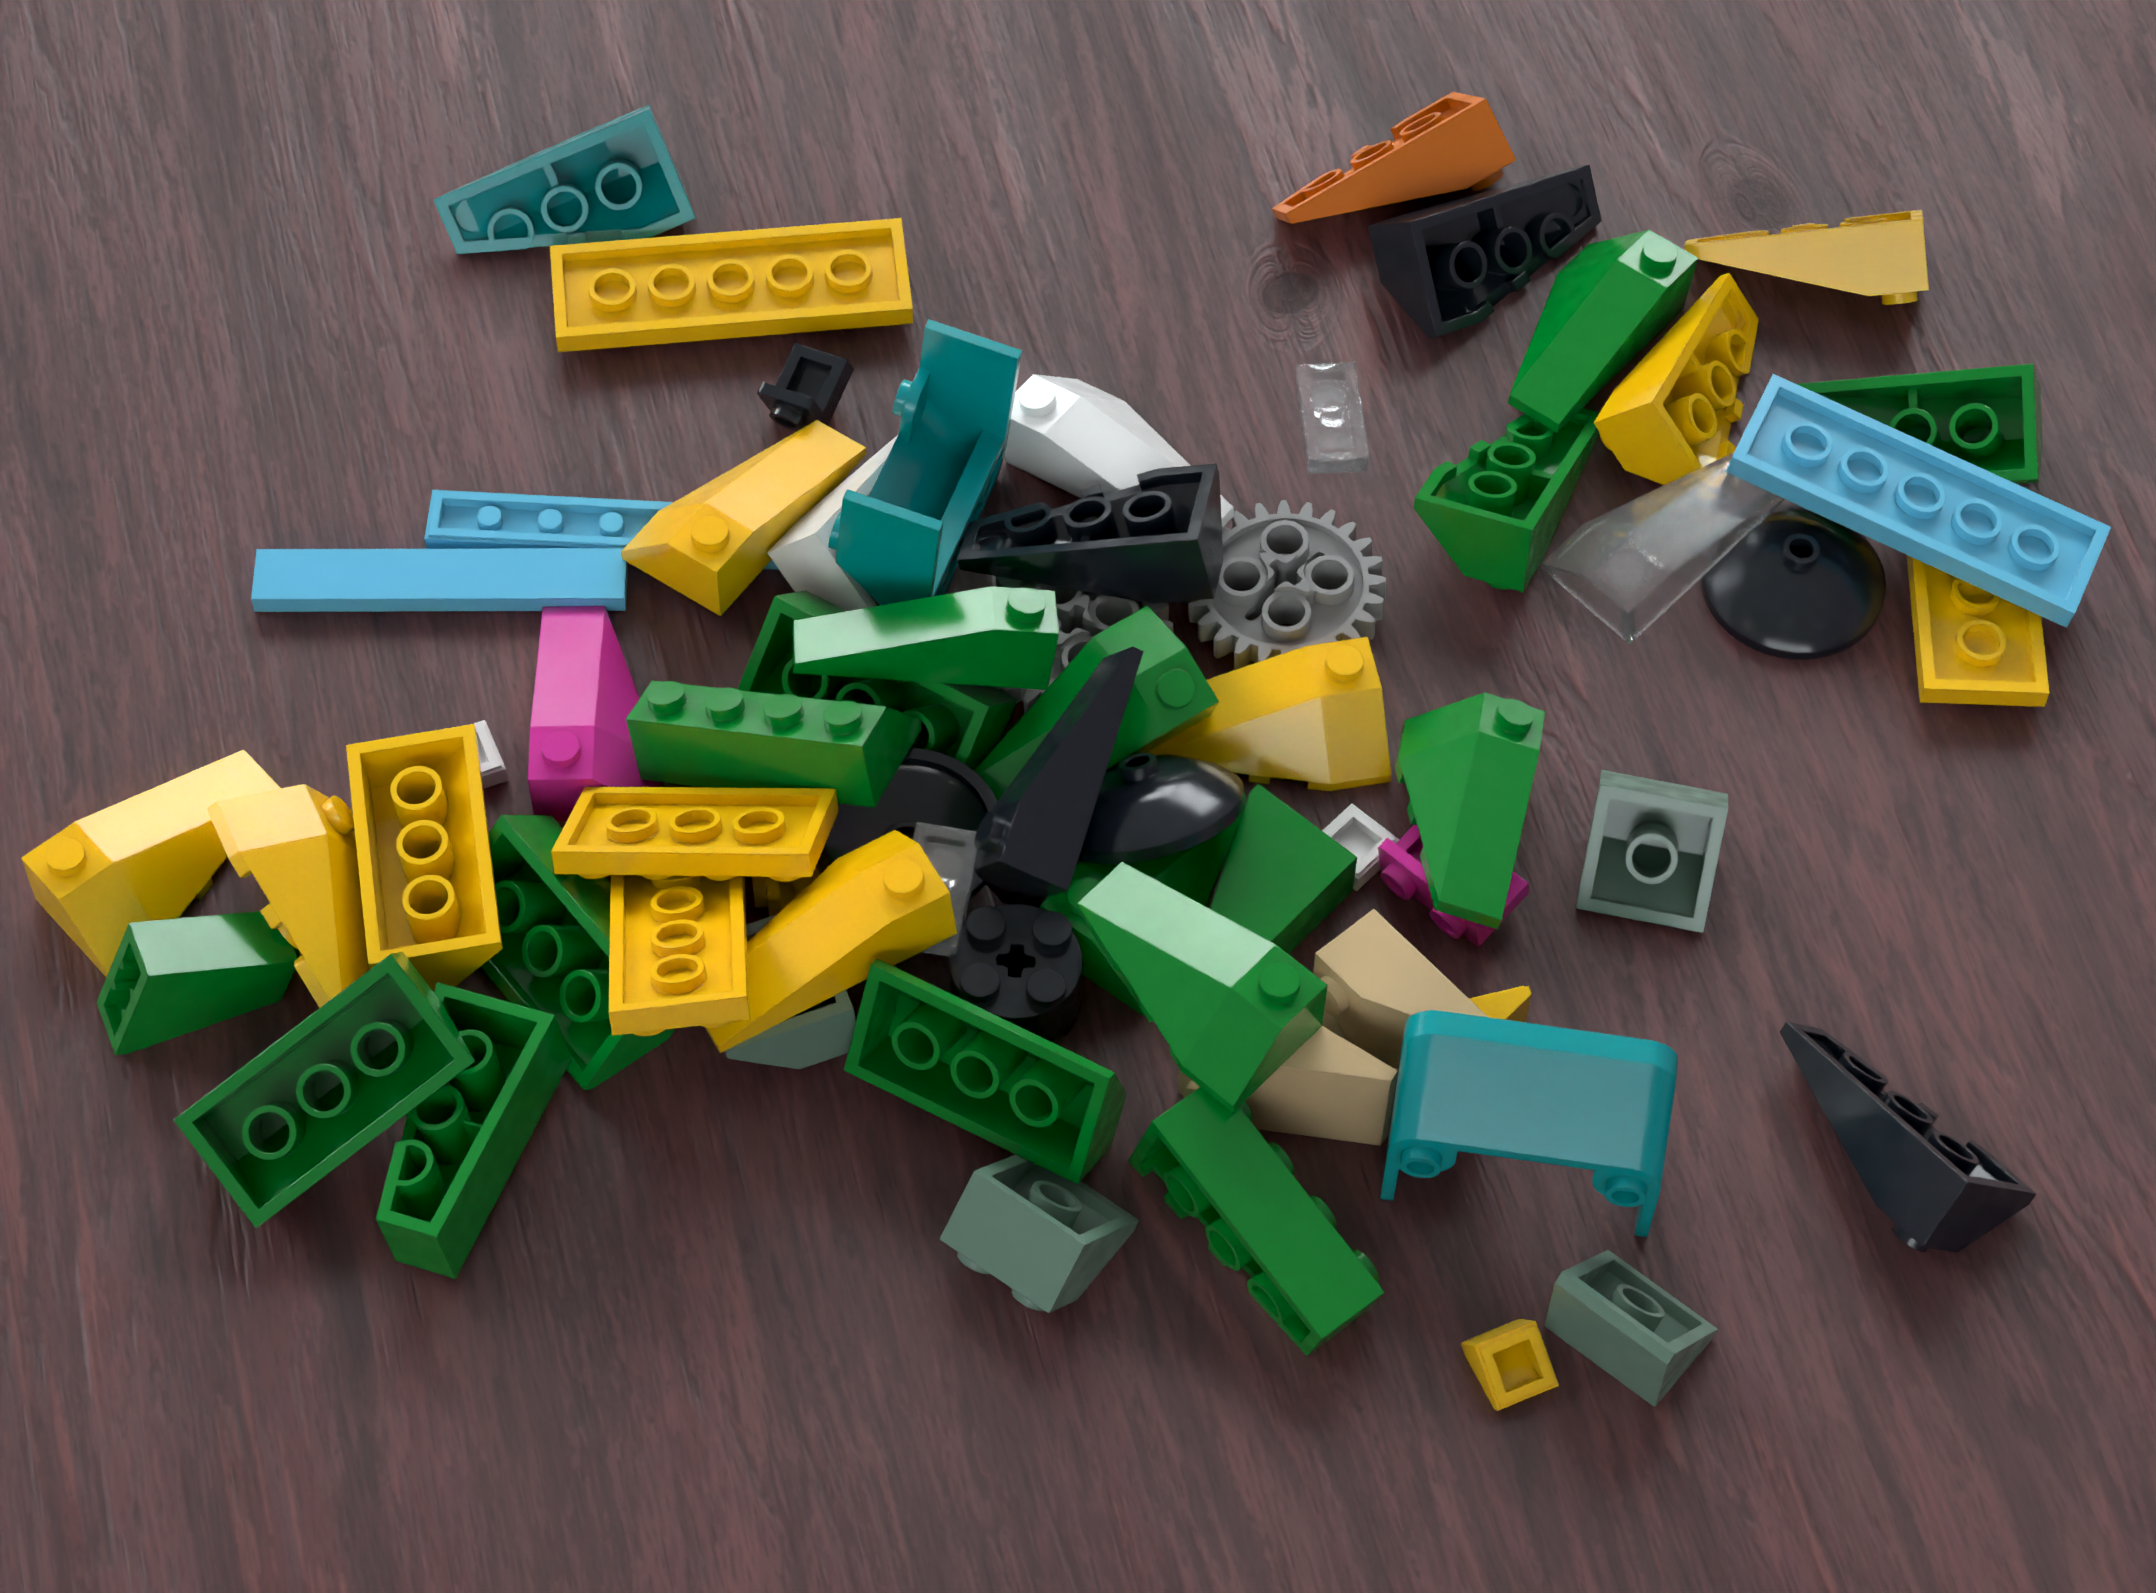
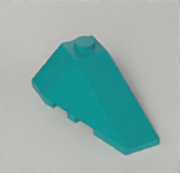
M650 104L596 126L433 199L457 254L650 238L696 219L677 167Z

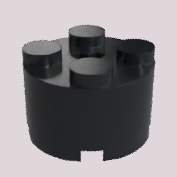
M1023 904L997 907L984 906L973 910L968 916L966 924L957 934L951 948L950 994L1050 1042L1060 1037L1064 1032L1066 1036L1074 1027L1081 1007L1082 953L1067 917L1059 912L1046 911Z

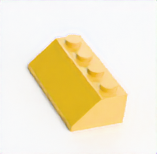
M469 724L346 745L369 968H373L392 953L403 952L433 992L436 982L455 987L503 949L475 725Z

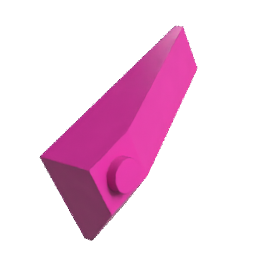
M605 606L543 607L530 724L528 784L533 815L553 816L556 821H567L585 786L663 787V782L641 780L626 722L627 716L640 698Z

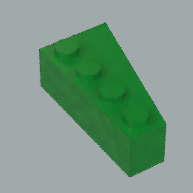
M436 982L434 993L444 1005L476 1062L406 1114L407 1118L402 1139L399 1142H395L376 1221L395 1261L456 1279L572 1058L554 1014Z
M1199 1087L1151 1122L1129 1157L1128 1162L1142 1178L1151 1171H1154L1160 1177L1169 1191L1164 1195V1202L1181 1220L1190 1215L1196 1217L1206 1227L1205 1233L1209 1242L1208 1249L1224 1267L1228 1266L1234 1271H1239L1243 1268L1252 1277L1247 1281L1249 1294L1301 1351L1308 1356L1366 1313L1384 1294V1290L1378 1284V1272L1364 1253L1357 1249L1351 1250L1336 1231V1219L1329 1207L1319 1197L1309 1196L1293 1176L1295 1174L1294 1166L1285 1151L1274 1142L1267 1143L1252 1124L1253 1116L1247 1103L1244 1101L1232 1113Z

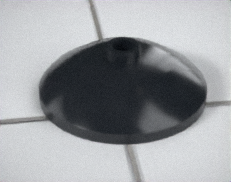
M1769 504L1752 508L1736 515L1714 534L1706 548L1701 566L1700 579L1703 597L1716 621L1731 636L1746 646L1768 655L1787 659L1805 660L1827 657L1842 652L1859 642L1876 623L1886 592L1883 565L1874 547L1864 535L1797 504Z
M910 748L875 808L838 803V815L816 868L821 874L837 858L896 830L920 844L949 890L952 907L955 909L970 900L986 885L972 870L979 849L975 848L974 840L982 819L987 813L991 812L998 801L983 778L966 764L940 752Z
M1139 753L1126 757L1118 765L1107 770L1078 860L1096 864L1133 863L1168 856L1196 846L1221 833L1241 815L1246 805L1243 783L1235 773L1219 764L1182 755H1154L1152 753Z

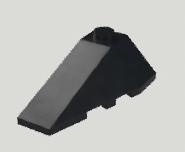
M1582 165L1413 211L1369 225L1368 229L1381 284L1429 338H1435L1485 320L1494 312L1493 306L1510 292H1518L1531 281L1529 279L1530 275L1549 259L1560 257L1602 220L1590 165Z
M1217 463L1154 469L1137 474L1139 485L1103 494L1101 485L1081 490L1083 498L1069 505L1051 509L1047 504L1038 502L971 521L968 524L957 559L959 568L964 571L1153 604L1167 602L1192 603L1204 599H1214L1223 564L1220 477Z
M1132 646L1104 657L991 812L987 813L982 819L974 840L975 848L979 849L972 870L1001 902L1007 905L1025 904L1069 890L1144 651Z
M1786 1021L1780 1030L1783 1040L1873 1201L1879 1209L1895 1222L1892 1231L1905 1244L1920 1252H1926L1929 1248L1959 1252L2028 1206L2034 1199L2036 1193L1976 1142L1970 1140L1966 1145H1963L1955 1138L1932 1127L1939 1115L1923 1103L1917 1104L1897 1092L1888 1091L1886 1093L1883 1090L1888 1083L1886 1076L1823 1029Z

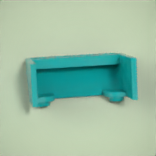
M928 319L924 328L919 369L913 382L906 379L901 382L895 397L892 413L901 417L898 436L870 495L866 496L849 489L846 490L842 500L841 512L834 522L828 543L829 548L837 550L836 564L880 605L946 594L959 566L957 559L968 524L971 521L980 519L1002 467L1022 350Z
M1438 1010L1415 1013L1406 1020L1380 1199L1394 1200L1399 1169L1413 1177H1435L1441 1171H1445L1455 1164L1458 1151L1593 1170V1187L1600 1194L1604 1195L1610 1203L1622 1207L1637 1206L1634 1235L1648 1237L1662 1184L1677 1080L1678 1055L1669 1046L1647 1039Z

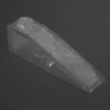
M1732 453L1584 523L1541 563V569L1630 645L1785 499L1725 472L1734 454Z

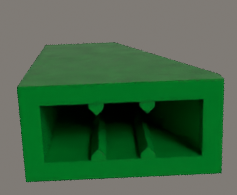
M1258 784L1249 793L1210 909L1269 940L1289 954L1353 891L1357 856Z
M261 911L129 923L96 1002L114 1054H129L281 1001L292 975L297 972L294 967V961L300 957V951L293 947L278 929L270 928Z

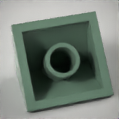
M1609 1250L1561 1272L1554 1284L1544 1325L1654 1407H1656L1718 1331L1715 1326Z

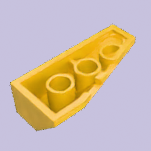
M1922 210L1844 218V222L1839 223L1840 227L1828 228V224L1807 223L1781 229V234L1769 235L1768 230L1748 231L1689 239L1684 245L1685 250L1698 257L1699 260L1865 296L1881 295L1883 305L1918 301L1917 291L1929 290Z
M1730 273L1719 276L1613 390L1594 421L1602 442L1608 449L1612 450L1625 471L1704 501L1715 497L1728 474L1725 471L1736 450V447L1728 441L1731 423L1741 420L1744 404L1736 398L1740 376L1750 372L1759 322L1758 317Z
M816 420L659 510L621 551L622 559L721 616L772 560L767 552L802 516L840 485L866 456V447Z
M1368 637L1304 646L1207 679L1206 681L1219 701L1212 715L1147 752L1154 755H1182L1214 762L1233 773L1249 775V782L1270 784V778L1272 777L1308 782L1307 789L1334 791L1391 782L1382 686Z

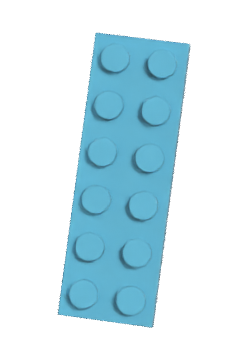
M1775 374L1772 375L1725 471L2066 628L2076 613L2111 529L2110 526Z

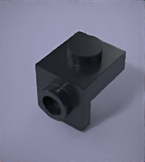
M795 343L776 385L762 382L757 394L769 409V417L785 428L798 431L816 420L828 426L854 368L847 359Z

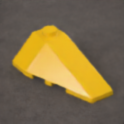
M241 750L79 819L21 858L35 899L107 978L129 923L179 918L195 897L201 900L213 885L211 877L228 856L207 808L219 800L281 788L245 750Z
M306 784L219 800L210 805L207 810L228 859L240 878H246L250 874H253L270 902V904L260 910L271 929H278L282 936L302 954V956L294 961V967L319 1008L370 970L367 957L356 839L353 831L354 820L351 809L339 797L333 795L329 798Z
M893 830L837 858L747 942L750 1020L735 1021L720 1028H706L720 1053L866 980L870 966L876 959L894 966L957 934L950 892L920 844Z

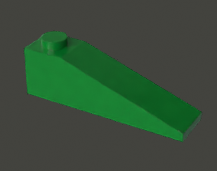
M1121 862L1077 902L1078 913L1115 970L1123 973L1139 998L1138 1006L1149 1023L1154 1021L1169 1044L1170 1055L1180 1071L1232 1113L1322 1027L1328 986L1325 982L1276 944L1124 862Z

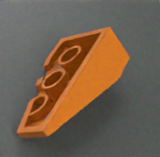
M1451 92L1392 127L1390 130L1395 138L1393 141L1387 140L1373 146L1367 145L1353 153L1350 160L1353 168L1344 174L1341 169L1324 173L1271 209L1277 219L1292 224L1463 190L1469 187L1473 191H1478L1500 180L1504 176L1502 168L1516 161V158L1487 99Z

